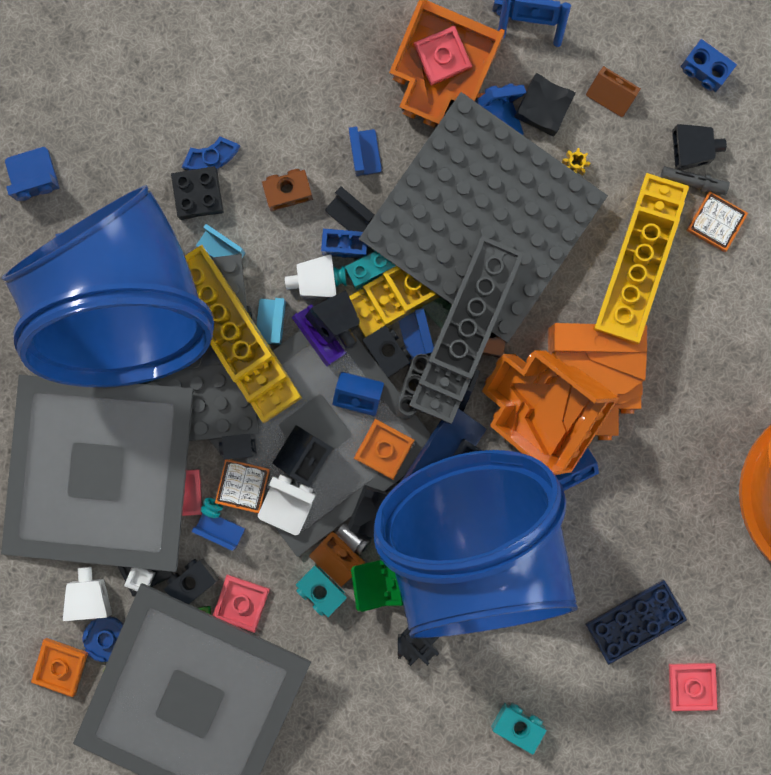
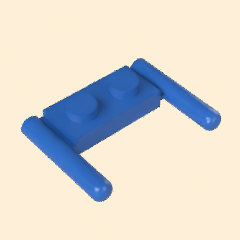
M503 0L498 31L500 29L505 30L504 39L509 17L511 20L552 26L557 24L553 45L560 47L571 4L567 2L560 4V1Z

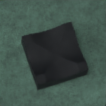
M536 73L514 118L554 137L576 92L560 87Z
M215 166L171 173L177 217L180 220L224 213L218 172Z
M364 484L348 524L349 530L374 538L376 514L381 503L389 493Z

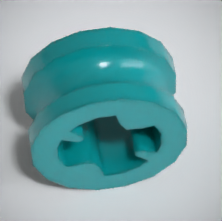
M342 266L340 269L333 267L336 287H339L340 284L347 286L345 266Z
M205 498L204 505L200 509L201 512L210 518H218L223 505L215 503L216 499Z

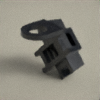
M408 628L403 633L398 634L397 657L401 659L404 656L409 661L408 664L410 666L418 658L428 666L430 664L429 660L434 655H439L438 650L432 645L439 637L411 638L408 635L410 633Z

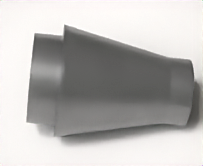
M346 523L337 531V534L354 553L357 552L360 555L371 542L368 536L351 532Z

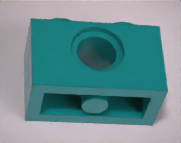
M375 251L345 266V269L355 290H358L381 277L384 272L394 268L395 265Z
M317 564L296 584L298 594L305 600L309 598L314 603L312 607L321 616L325 614L329 617L348 597ZM323 586L327 591V595L324 597L316 596L314 593L315 587Z
M504 703L491 725L492 731L534 755L547 731L544 725H542L544 721L533 714L528 717L522 713L523 709L514 703L510 705ZM522 721L525 723L523 730H514V725L517 722Z

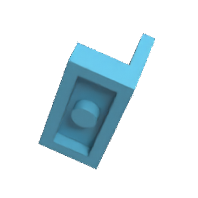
M207 224L203 227L206 230L196 244L197 247L202 244L211 257L241 254L243 258L246 254L240 246Z
M284 298L259 300L256 326L268 344H282L286 300Z

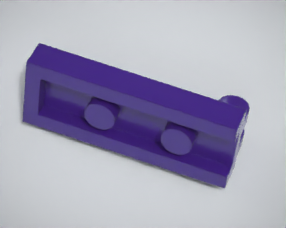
M310 304L304 310L294 314L292 319L323 363L328 367L342 358L346 352L337 340L327 343L306 319L305 315L313 307Z

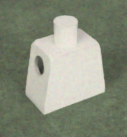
M332 255L322 256L297 264V275L285 276L286 290L299 288L301 298L327 300L337 295Z
M92 567L78 568V581H72L66 585L63 621L107 618L112 615L104 579L93 580Z

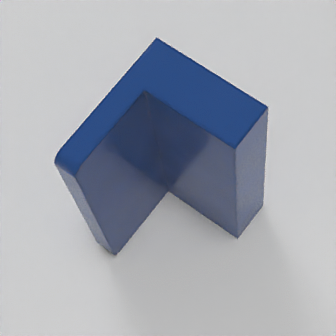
M357 126L350 127L349 136L356 176L380 173L382 169L376 131L372 129L358 132Z
M422 308L399 320L405 348L411 355L409 360L418 354L431 355L434 348L425 311Z
M341 372L335 388L332 405L376 416L384 383Z
M587 447L572 472L556 475L563 490L565 491L599 474L597 461Z
M202 513L197 526L193 527L192 532L234 551L246 528L220 516L218 518H210Z

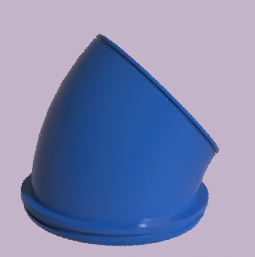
M147 185L125 194L73 225L28 255L2 276V280L6 281L5 284L16 303L21 317L13 332L15 349L25 367L37 376L52 382L80 387L133 385L176 373L196 362L209 348L214 330L212 312L207 304L199 299L183 250L171 225L152 192L148 190Z
M505 450L463 453L421 468L401 481L385 497L375 518L374 543L380 559L389 569L395 572L411 638L445 637L507 628L558 617L578 609L561 527L566 513V497L560 481L543 462L526 454Z

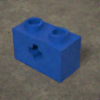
M323 228L322 255L361 259L367 256L368 246L358 240L363 232Z

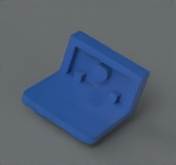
M512 83L502 88L492 86L485 90L484 95L475 100L476 103L522 135L524 134L520 121L514 118L516 110L513 104L514 101L527 93L524 85L514 86Z
M40 147L5 159L11 185L6 186L8 195L16 201H25L33 196L48 194L60 188L49 150L46 147Z

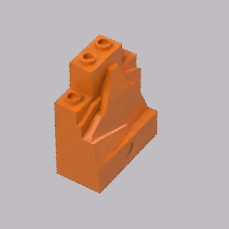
M419 0L389 72L394 76L392 80L403 85L409 82L399 106L404 110L402 114L413 119L419 116L424 119V124L435 128L436 124L438 125L447 113L451 101L454 102L461 92L475 101L501 45L505 30L500 29V31H497L428 0ZM455 26L472 68L431 86L413 44Z
M554 323L548 328V352L566 365L577 367L619 398L595 435L598 436V440H612V436H619V409H621V414H634V410L641 409L643 381L646 379L647 325H645L640 343L637 344L594 330L596 324Z
M534 350L528 356L526 362L516 354H503L497 360L496 367L493 373L486 379V385L482 390L486 396L500 406V409L494 413V419L490 426L522 454L529 455L543 462L555 475L573 471L619 399L602 384L577 367L568 366L549 352Z

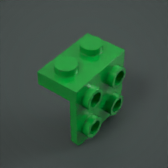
M382 560L355 565L351 568L356 610L358 612H365L383 606H403L395 572L389 569Z

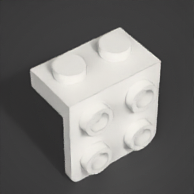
M280 474L279 478L274 476L269 484L271 487L258 513V518L293 535H298L317 495L312 493L313 488L307 487L304 484L298 487L291 483L292 479Z

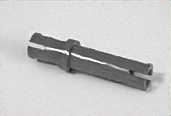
M667 166L663 167L660 176L661 178L700 189L701 192L710 191L726 196L730 186V182L711 178V175H697Z

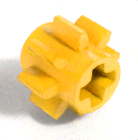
M579 148L574 153L568 150L566 156L569 159L564 158L561 162L575 173L579 172L581 175H584L586 172L583 167H589L590 162L586 161L588 153H581ZM577 160L580 161V164H579V165H578V164H575V165L572 164V161H577Z

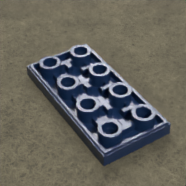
M458 409L452 424L442 420L439 422L402 481L421 468L453 456L463 439L476 446L487 428Z
M661 580L587 622L585 625L609 665L682 624L687 619L665 580Z

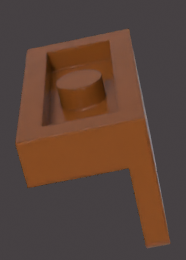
M603 66L588 89L586 96L623 117L641 88Z
M333 531L309 555L341 587L352 578L351 568L365 563Z

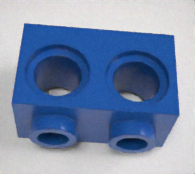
M700 39L680 67L684 69L683 72L688 77H695L701 81V85L705 89L716 92L737 64ZM694 58L700 59L702 64H697ZM712 71L718 72L720 77H715Z

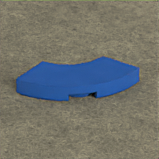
M219 136L216 142L208 148L196 149L190 147L182 169L188 171L213 166L218 169L227 164L236 155L240 145Z

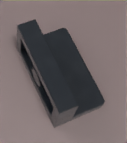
M340 186L335 192L336 197L327 206L325 211L348 231L364 232L375 214Z

